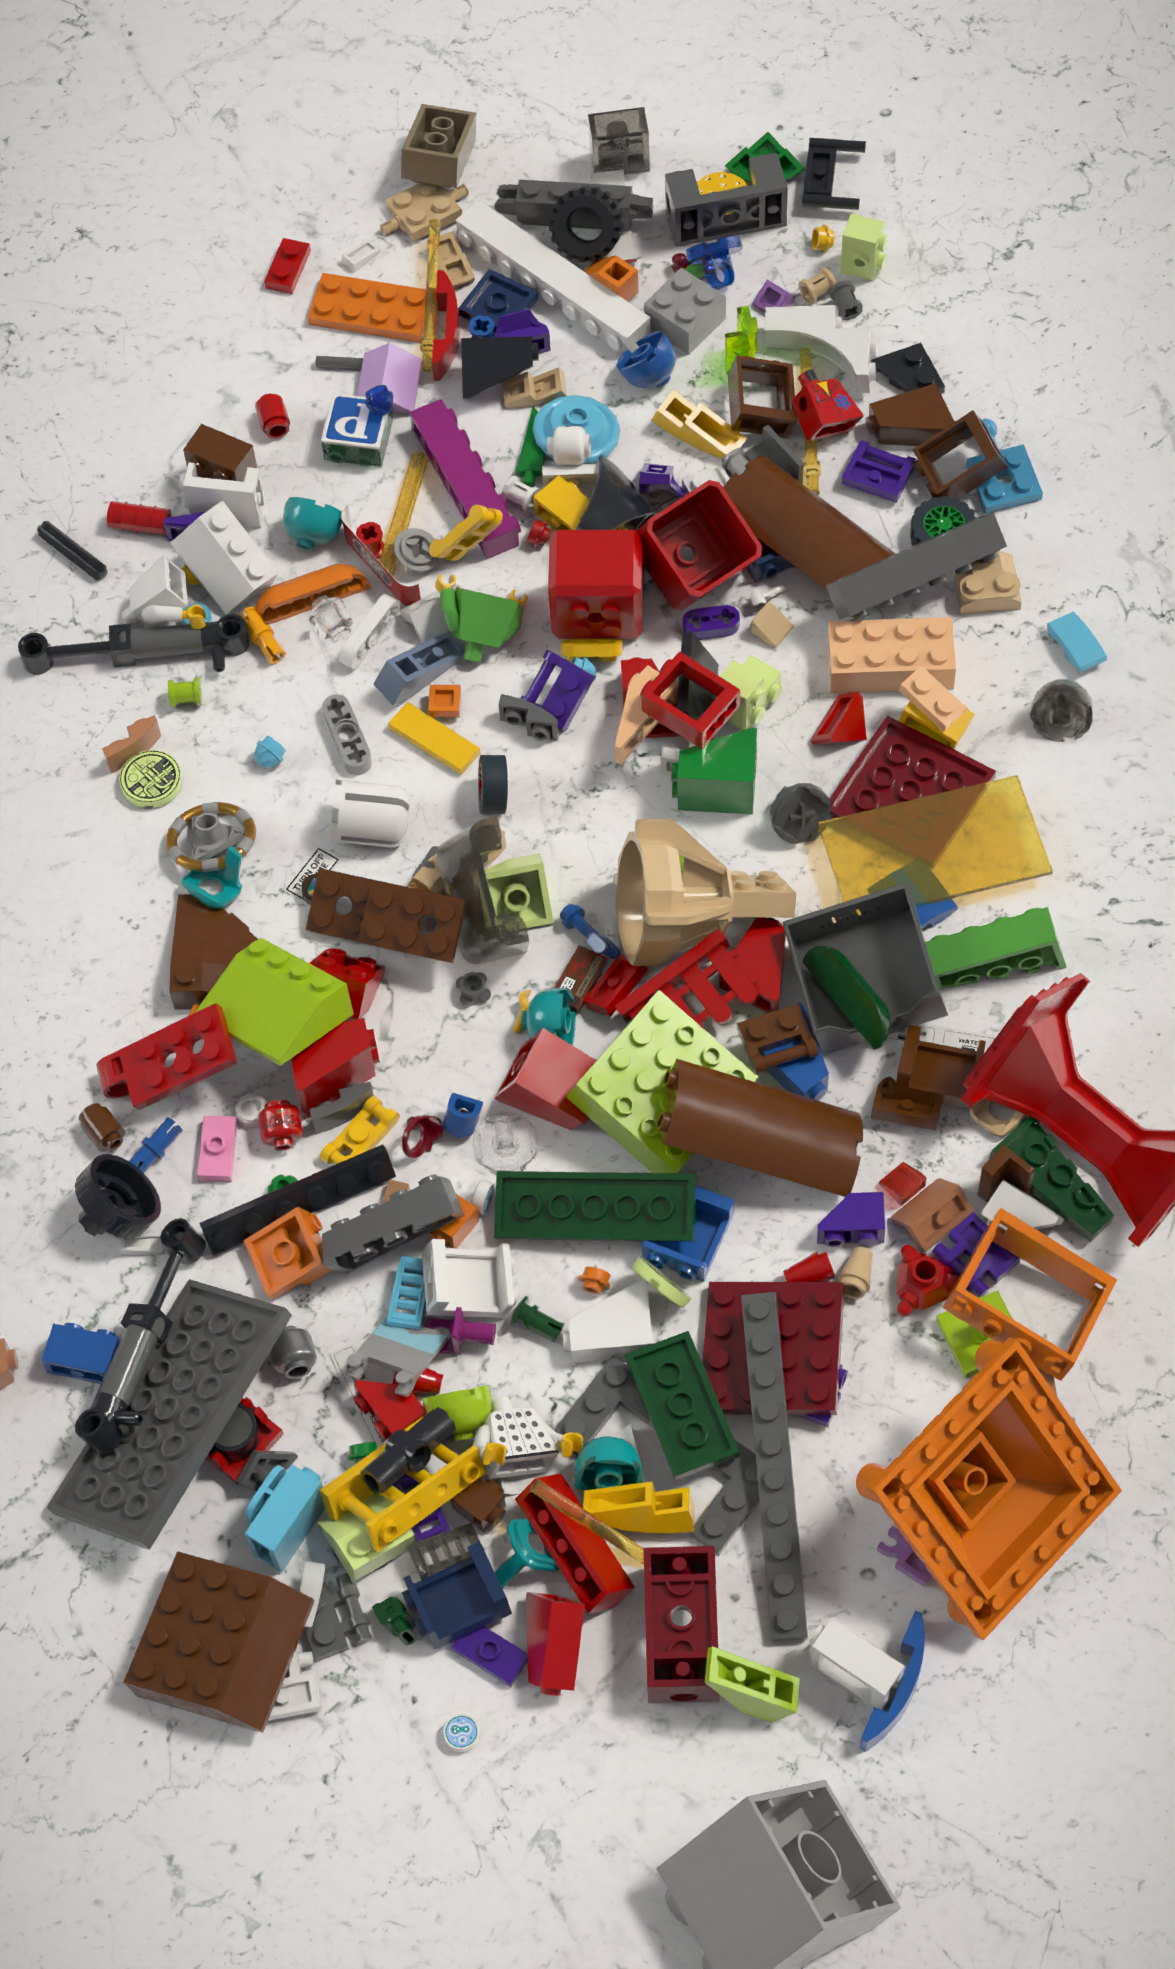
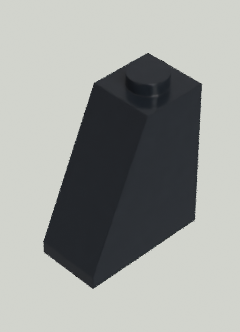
M532 336L461 338L463 399H470L533 368V361H539L538 343H532Z

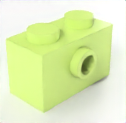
M850 214L842 235L841 273L874 281L877 271H882L886 262L887 254L882 253L885 250L888 235L884 234V221Z

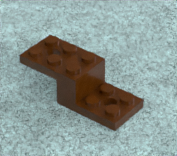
M319 868L305 930L454 963L467 900ZM341 897H348L352 903V908L346 915L339 914L336 909V903ZM427 915H431L436 920V928L430 934H425L420 928L421 919Z

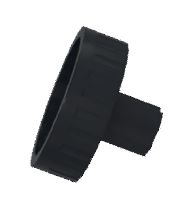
M112 1154L99 1155L76 1178L75 1194L83 1209L79 1214L78 1220L85 1232L94 1237L97 1234L102 1235L106 1231L118 1238L135 1239L142 1235L157 1220L161 1213V1201L152 1182L138 1167L122 1157Z

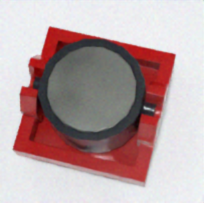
M248 1397L242 1398L205 1459L238 1485L239 1482L237 1480L253 1450L269 1451L284 1435L283 1431L268 1419L262 1408L259 1406L256 1408Z

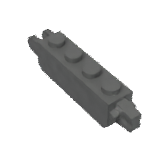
M519 179L518 185H499L496 193L499 199H497L494 208L502 214L517 215V221L523 225L548 226L551 222L549 217L554 209L553 206L565 193L575 187L580 188L582 185H589L592 188L597 186L601 187L600 190L603 192L607 190L611 193L610 197L618 201V208L623 212L622 222H624V227L622 231L630 228L631 220L652 218L654 201L653 198L633 194L632 186ZM578 208L570 217L571 228H603L600 216L590 208Z

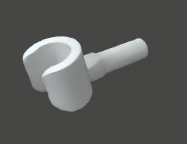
M781 584L763 593L761 590L752 591L748 601L751 612L758 614L766 605V600L786 591L785 585Z

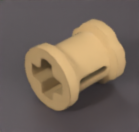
M823 267L812 278L801 280L798 283V287L805 301L814 304L818 297L826 292H830V289L837 283L833 274Z

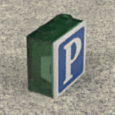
M333 393L321 438L324 460L334 463L360 464L366 467H382L393 423L391 400Z

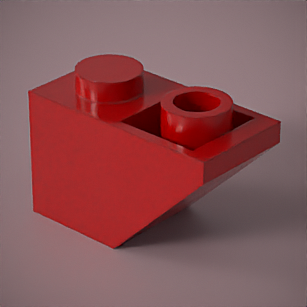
M358 1380L353 1384L356 1396L353 1398L355 1404L364 1415L369 1412L376 1420L373 1426L384 1441L395 1431L406 1429L426 1414L425 1408L412 1392L408 1397L395 1393V1389L398 1387L397 1384Z

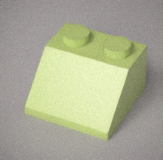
M373 1494L362 1502L377 1514L393 1504L381 1494ZM348 1512L337 1521L327 1516L317 1522L318 1527L353 1582L411 1549L414 1545L415 1534L410 1528L379 1552H376L372 1547L365 1522L352 1512Z

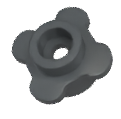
M470 972L456 980V987L461 992L460 1002L463 1005L468 1006L474 1001H487L490 999L491 991L486 987L487 977L484 973ZM476 987V990L471 991L470 988Z

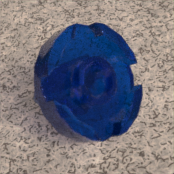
M740 236L718 238L717 242L706 244V242L697 244L685 250L687 263H703L708 284L715 290H720L732 285L734 282L735 274L730 255L741 251L743 244ZM717 268L720 269L724 275L723 282H721L717 277Z

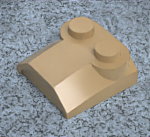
M999 550L997 551L999 557L985 563H982L980 559L972 562V569L957 575L953 571L960 614L1021 609V584L1017 577L1013 555Z

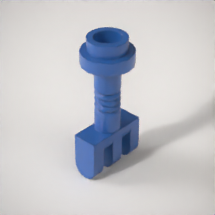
M569 904L562 909L560 913L561 923L567 929L575 927L587 939L586 943L597 953L612 959L618 958L621 954L620 949L609 938L600 935L584 919L585 911L579 905Z

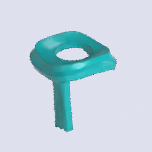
M233 846L228 847V852L225 854L226 868L211 872L191 871L182 878L181 885L208 907L220 909L228 905L240 895L242 890L239 880L242 854ZM214 880L223 886V890L218 894L211 895L200 888L199 885L203 881Z
M514 1519L507 1527L508 1539L515 1553L503 1562L495 1572L502 1589L525 1566L548 1572L560 1570L545 1546V1554L538 1553L531 1547L528 1541V1534L533 1533L537 1535L528 1519Z

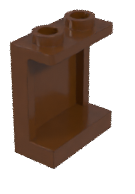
M908 1025L894 1094L973 1109V1106L970 1108L960 1100L967 1090L962 1083L983 1056L986 1041H979L977 1051L920 1041L922 1027Z

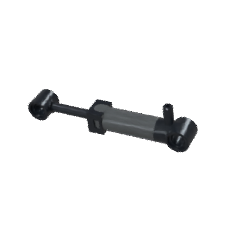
M228 614L221 617L218 621L205 622V627L201 629H194L190 624L131 629L130 623L109 625V641L51 646L44 635L30 633L20 639L18 650L24 668L27 672L34 675L44 674L49 671L53 665V658L102 653L111 654L115 668L136 666L135 659L212 652L213 669L216 672H222L225 670V654L229 656L243 654L249 648L250 640L245 620L237 614Z
M174 1219L162 1230L160 1239L162 1244L168 1249L170 1256L148 1304L129 1303L120 1323L125 1328V1331L90 1409L85 1410L75 1423V1433L97 1454H108L119 1445L122 1439L120 1425L140 1426L143 1423L142 1413L127 1411V1408L156 1343H164L173 1322L160 1309L180 1264H191L197 1261L203 1255L206 1248L205 1240L186 1219Z

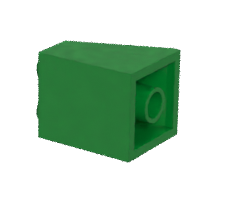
M748 728L711 740L703 749L693 746L679 751L678 763H672L671 774L672 798H678V810L753 814L757 765V728Z

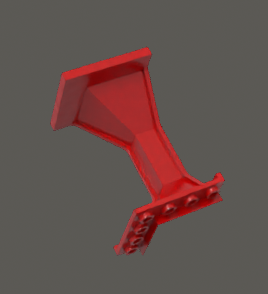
M1079 973L1070 979L1065 977L1059 984L1055 982L1048 990L1042 989L1036 996H1029L1022 1006L1015 1010L962 1083L967 1090L960 1100L970 1108L985 1099L991 1100L1031 1116L1044 1124L1105 1176L1136 1227L1128 1239L1139 1247L1153 1235L1175 1206V1130L1146 1129L1141 1127L1080 1076L1068 1024V1012L1091 981Z

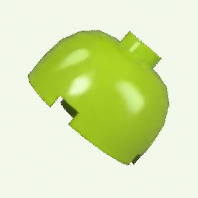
M490 1385L422 1398L426 1415L439 1407L445 1410L454 1421L456 1430L451 1435H454L455 1441L474 1438V1430H478L484 1424L487 1416L492 1413Z

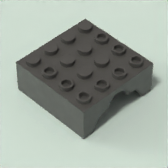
M907 882L782 922L813 1034L823 1054L865 1042L866 1039L802 963L806 953L816 946H828L842 952L887 1005L891 1016V1030L889 1034L907 1029L908 1025L916 1026L948 1016L916 906Z

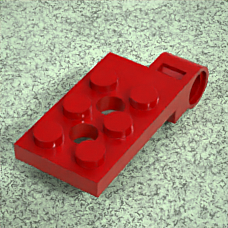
M214 1003L103 1057L97 1062L96 1067L104 1096L114 1099L130 1094L132 1106L140 1111L238 1062L223 1009L220 1005ZM204 1039L202 1050L194 1054L193 1047L195 1043ZM176 1053L174 1063L170 1067H165L166 1058L170 1054Z

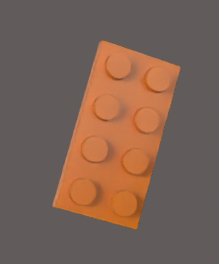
M322 273L308 314V323L313 326L420 343L434 300V291Z

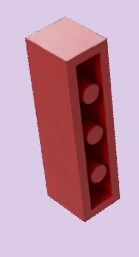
M561 1473L535 1478L515 1498L581 1603L585 1604V1610L588 1614L615 1608L635 1588L595 1524L584 1520L583 1506Z

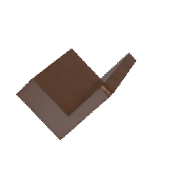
M1003 1145L982 1167L977 1195L988 1203L1004 1180L1030 1196L1035 1170L1008 1147Z

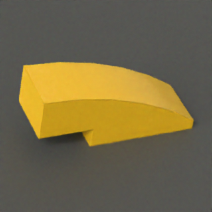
M674 390L658 408L651 420L683 442L722 459L735 448H740L747 440V437L740 432L731 431V425L702 403L695 407Z
M651 1481L585 1490L583 1517L584 1520L626 1531L644 1533L694 1532L695 1507L690 1487L655 1492L653 1482Z

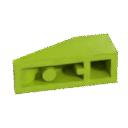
M713 1646L708 1648L705 1683L742 1713L770 1723L797 1713L800 1678Z

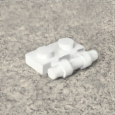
M295 1651L288 1668L290 1677L284 1679L268 1721L322 1711L315 1672L301 1674V1668L315 1665L312 1651L300 1654L298 1651Z

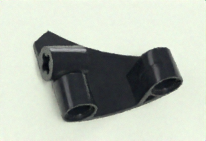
M600 455L598 458L599 473L597 481L576 530H620L625 523L629 522L637 531L648 519L657 513L636 492L635 486L613 462Z

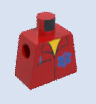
M813 369L807 370L798 376L802 389L793 398L792 404L808 442L849 433L864 417L839 380L833 378L819 381Z

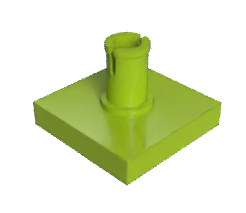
M999 1291L980 1297L981 1300L1012 1318ZM948 1311L936 1315V1322L964 1379L979 1373L975 1363L977 1349L983 1342L992 1338L985 1336L982 1332L963 1320L956 1318Z

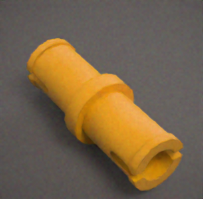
M255 607L245 608L243 611L247 616L245 617L242 612L239 613V616L245 620L247 630L251 635L250 640L255 646H259L270 664L280 662L281 660L277 654L284 658L286 652L273 636V629L270 625H266Z

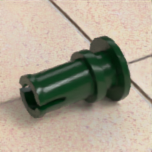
M525 1296L515 1307L510 1320V1326L513 1327L516 1322L522 1324V1329L527 1330L529 1328L555 1343L565 1324L539 1311V1306L534 1305L532 1307L528 1305L529 1297Z

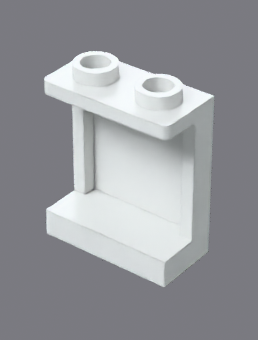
M188 463L186 473H182L180 477V490L185 493L184 507L188 508L189 514L207 512L223 501L242 526L261 528L266 508V499L259 468L247 467L245 480L240 482L198 477L195 463Z
M431 1239L422 1251L427 1315L455 1316L456 1307H462L464 1317L505 1318L516 1305L518 1293L516 1286H513L512 1282L515 1261L513 1255H510L509 1244L502 1243L497 1250L445 1248L444 1239Z

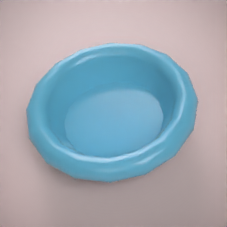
M578 395L558 397L545 404L536 414L532 429L536 444L547 456L554 459L553 455H548L547 438L553 437L554 430L559 426H581L585 433L591 436V456L586 458L583 464L599 461L600 455L604 457L609 456L618 445L621 431L616 415L605 404L591 397Z

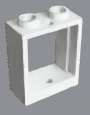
M834 1618L830 1619L826 1627L820 1624L809 1641L812 1643L809 1649L811 1654L810 1667L872 1709L876 1707L885 1711L897 1692L903 1678L905 1666Z

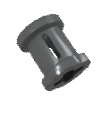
M851 281L839 282L829 292L831 299L837 303L838 316L842 317V320L854 319L863 311V305L856 299L854 294L855 287Z

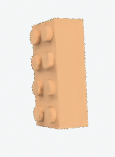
M952 617L828 621L827 645L830 693L899 691L901 683L920 666H923L946 689H954L956 662Z

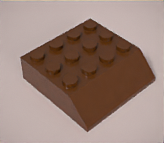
M177 1551L123 1683L137 1697L263 1733L315 1600L272 1577Z

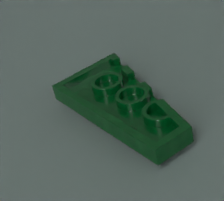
M1029 1116L991 1151L989 1158L1005 1145L1033 1167L1035 1173L1031 1193L1091 1242L1112 1222L1114 1214L1089 1183H1085L1077 1174L1078 1168L1071 1159L1067 1160L1057 1148L1058 1143L1051 1134L1047 1135L1039 1125L1040 1121Z

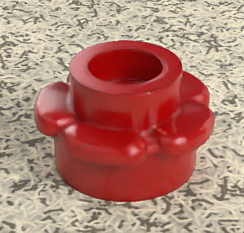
M536 519L526 541L533 544L534 548L538 544L544 546L551 529L546 527L548 524L546 520L543 523Z

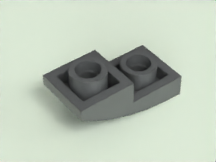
M501 694L498 704L500 721H506L511 725H526L527 736L534 737L535 739L558 741V719L552 714L526 700Z
M371 1082L351 1083L346 1088L339 1089L341 1101L335 1103L331 1101L323 1102L317 1107L311 1108L310 1113L315 1133L319 1134L352 1120L362 1110L365 1102L371 1096H374Z

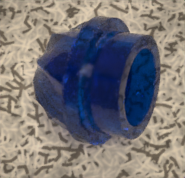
M386 385L373 387L365 393L367 399L365 405L374 415L384 416L392 410L394 395L392 391L388 390Z

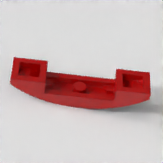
M437 270L436 297L438 311H446L445 339H433L432 369L434 381H440L450 368L458 349L460 337L457 298L453 285L444 270Z

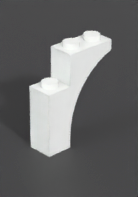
M836 305L766 307L764 332L767 349H795L820 355L845 371L854 383L858 393H870V381H876V363H871V357H877V340L871 339L870 327L843 328L842 317H837Z

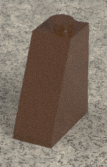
M936 383L870 403L869 416L865 418L869 433H874L879 444L918 446L955 422Z

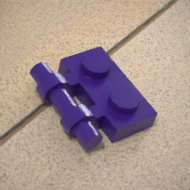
M972 1212L949 1233V1239L955 1246L949 1250L942 1243H939L934 1247L932 1253L959 1277L965 1267V1264L959 1259L965 1254L970 1258L988 1225ZM992 1241L966 1290H972L979 1297H983L990 1288L981 1279L988 1275L997 1284L1020 1263L1021 1258Z

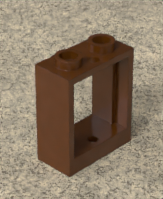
M736 355L727 373L731 431L762 435L763 428L769 425L780 438L787 439L797 422L796 412L792 404V400L795 397L793 364ZM743 381L776 386L778 409L744 404Z
M974 410L912 449L918 459L914 462L915 467L922 477L927 476L930 483L926 487L931 496L936 498L948 496L949 498L955 497L960 499L1008 468L985 423ZM974 436L986 459L944 485L933 462Z

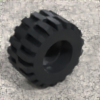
M582 185L580 188L575 187L556 202L553 206V211L550 213L549 219H551L548 227L549 231L552 232L551 240L558 245L557 250L560 253H566V258L570 260L575 258L578 259V262L584 263L586 260L593 262L600 257L603 258L615 247L621 237V231L624 227V222H622L623 212L618 208V201L610 197L611 193L607 190L605 192L601 191V187L594 186L592 188L589 185ZM581 207L590 208L600 216L603 228L597 238L584 240L573 232L570 217L576 209Z

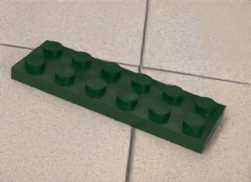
M497 1171L494 1238L695 1242L697 1175L687 1173Z

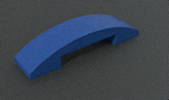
M916 1610L904 1635L900 1653L910 1656L911 1659L889 1711L886 1712L874 1707L860 1740L859 1749L865 1752L877 1745L895 1727L914 1695L921 1672L925 1643L922 1613Z

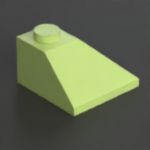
M540 853L510 858L480 873L491 935L554 923L545 870Z

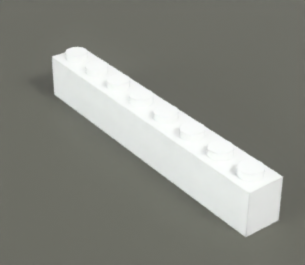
M478 200L456 219L457 238L463 246L472 248L485 261L492 262L498 266L505 275L512 276L521 284L538 291V295L548 305H554L560 309L570 320L577 321L583 325L590 334L597 335L606 341L613 350H619L621 353H624L629 349L632 353L639 347L636 342L651 334L650 317L482 201Z

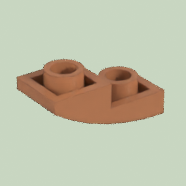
M155 715L135 721L132 725L126 727L129 735L128 738L116 740L109 746L102 748L111 774L121 770L130 757L142 751H149L159 740L161 732Z

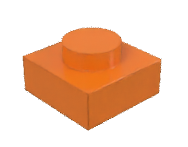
M430 685L429 716L460 718L461 685Z

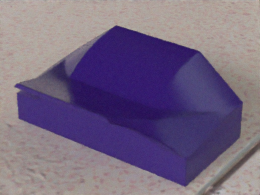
M529 309L499 317L496 333L493 337L532 336V343H538L539 354L551 351L548 327L539 322Z
M644 463L640 471L639 494L652 493L664 489L684 497L686 491L675 481L673 476L674 466Z

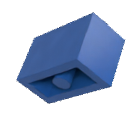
M68 1322L64 1325L53 1323L41 1361L46 1372L49 1374L101 1384L120 1340L115 1333L109 1330L98 1329L94 1332L84 1330L82 1326Z

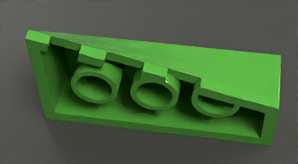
M1048 907L1031 908L1021 915L1000 917L995 919L993 923L982 926H968L961 932L951 935H937L931 938L930 941H926L940 989L978 983L980 976L985 975L989 978H995V980L1008 978V974L1011 971L1026 969L1027 974L1040 972V966L1054 964L1055 969L1067 968Z

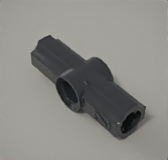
M437 1407L408 1431L403 1429L395 1431L389 1437L385 1451L360 1471L362 1480L366 1483L369 1490L379 1495L389 1489L409 1470L414 1473L423 1470L431 1458L432 1450L456 1430L454 1421L445 1410Z

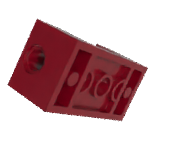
M715 1546L643 1548L648 1703L720 1701V1694L705 1683L708 1648L712 1646L718 1648ZM677 1610H685L690 1613L692 1619L686 1626H677L671 1620L672 1614Z

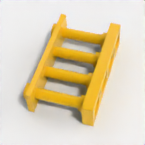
M421 1417L420 1419H418L416 1422H414L413 1424H411L410 1426H408V1427H407L406 1429H404V1430H405V1431H408L409 1429H411V1428H412L416 1423H418L423 1417ZM385 1443L320 1489L327 1515L334 1521H337L348 1512L355 1514L365 1522L372 1547L376 1552H379L485 1474L482 1460L479 1457V1450L476 1446L473 1445L461 1455H457L440 1443L432 1450V1454L447 1465L433 1475L425 1469L416 1473L409 1470L406 1474L420 1484L407 1494H404L393 1485L384 1493H380L393 1504L377 1514L362 1503L375 1493L370 1491L362 1480L360 1471L385 1451Z

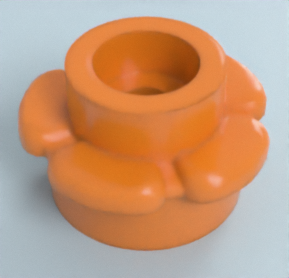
M588 1266L585 1267L583 1275H579L578 1280L584 1283L582 1288L585 1291L602 1294L603 1290L610 1288L609 1279L611 1275L605 1270Z

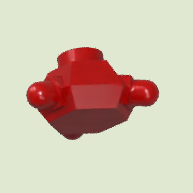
M911 1245L903 1246L900 1251L903 1259L901 1260L902 1263L898 1264L896 1294L900 1296L899 1299L901 1300L897 1306V1313L902 1317H907L913 1309L917 1310L920 1308L924 1310L947 1300L959 1277L952 1273L950 1267L928 1253L921 1254Z

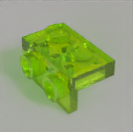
M749 306L737 307V331L725 334L726 374L736 355L755 358V353H758L756 335H758V323L756 317H751Z

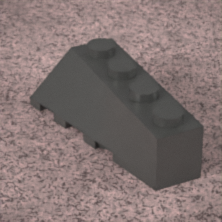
M436 1174L427 1176L418 1182V1187L410 1191L407 1189L396 1191L389 1196V1201L378 1205V1203L368 1205L359 1211L361 1215L351 1220L343 1218L330 1225L331 1230L322 1234L323 1263L325 1268L350 1273L465 1216L450 1179L442 1176L437 1177Z

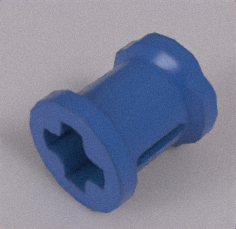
M479 315L470 320L468 328L472 335L471 338H490L494 336L493 330L495 325L490 317Z

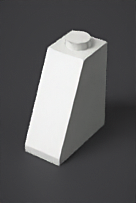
M645 1280L627 1287L568 1319L569 1331L563 1332L564 1352H571L572 1363L610 1360L612 1356L617 1359H625L626 1353L653 1344L648 1289Z

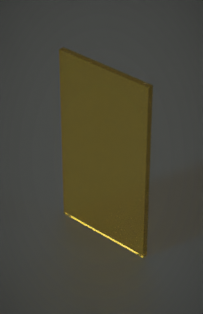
M1018 775L818 822V831L821 834L843 902L907 882L915 906L918 907L1051 875L1053 872Z

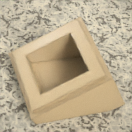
M770 602L766 603L751 622V634L774 648H777L794 628V625Z

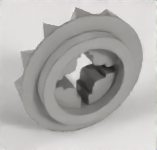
M418 528L406 529L399 533L394 541L393 554L398 558V564L406 566L408 572L415 570L421 574L427 570L431 571L440 559L431 556L429 553L430 543L435 538L430 533ZM417 544H420L419 555L414 558L412 550Z

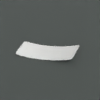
M308 1561L304 1564L300 1592L315 1600L305 1627H312L323 1584L325 1564Z

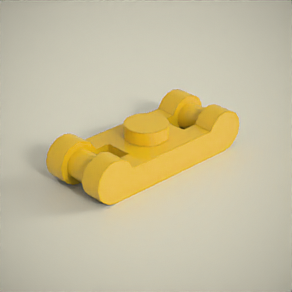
M481 505L472 506L469 516L464 521L456 524L454 529L442 540L435 539L430 543V555L436 558L445 557V559L450 561H458L501 524L503 517L501 511L494 508L487 509Z
M371 1096L365 1102L362 1110L334 1141L328 1143L320 1153V1159L327 1164L332 1163L335 1165L375 1148L396 1125L400 1114L392 1108L386 1109L382 1106L380 1099L376 1096ZM374 1116L380 1120L376 1126L369 1123ZM347 1149L351 1154L345 1157L341 1152Z

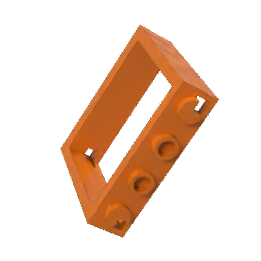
M1000 1208L986 1227L942 1308L995 1341L1004 1343L1009 1337L1017 1339L1035 1366L1062 1381L1075 1364L1117 1279ZM999 1223L1007 1227V1229L1005 1230L998 1226ZM992 1241L1090 1301L1065 1351L966 1290ZM1098 1283L1099 1285L1103 1286V1288L1101 1289L1094 1284Z

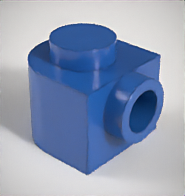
M452 1092L443 1121V1127L446 1132L456 1138L471 1136L479 1122L484 1102Z

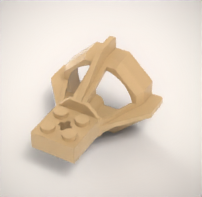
M637 819L635 831L628 833L619 854L617 873L613 877V882L616 885L615 912L620 951L632 966H658L669 961L672 954L700 943L718 928L725 934L732 921V917L794 918L796 892L778 873L760 871L759 875H747L743 871H729L724 864L673 819ZM679 855H681V856L684 857V858H683V871H682V874H681V867H680Z

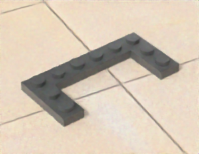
M612 1356L554 1431L562 1435L570 1432L579 1433L583 1436V1445H585L597 1436L620 1405L653 1428L628 1365ZM736 1440L740 1457L711 1467V1469L729 1481L694 1526V1532H690L691 1537L704 1546H715V1554L718 1556L760 1502L755 1453ZM572 1451L573 1454L578 1455V1452Z

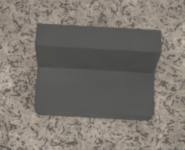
M769 425L765 426L762 433V442L747 450L745 457L751 461L759 456H766L803 484V461Z

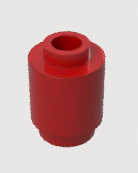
M271 393L261 396L255 403V410L262 431L272 439L285 436L289 432L290 420L283 398Z

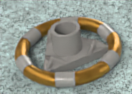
M225 802L203 803L188 809L175 819L166 835V849L173 861L183 868L197 872L219 871L226 868L225 856L209 858L238 842L240 843L235 849L242 854V858L246 856L254 845L256 826L248 812L239 806ZM216 814H227L235 817L244 827V830L220 823ZM191 821L192 859L187 857L177 845L178 836Z

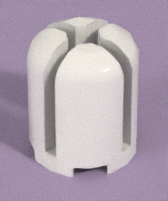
M336 779L330 842L389 848L400 846L407 835L410 799L406 790L396 785Z

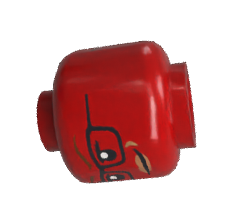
M275 1100L268 1102L264 1105V1109L259 1112L258 1123L261 1140L266 1145L274 1146V1150L284 1151L294 1147L293 1143L303 1136L300 1111L298 1107L290 1104V1101Z

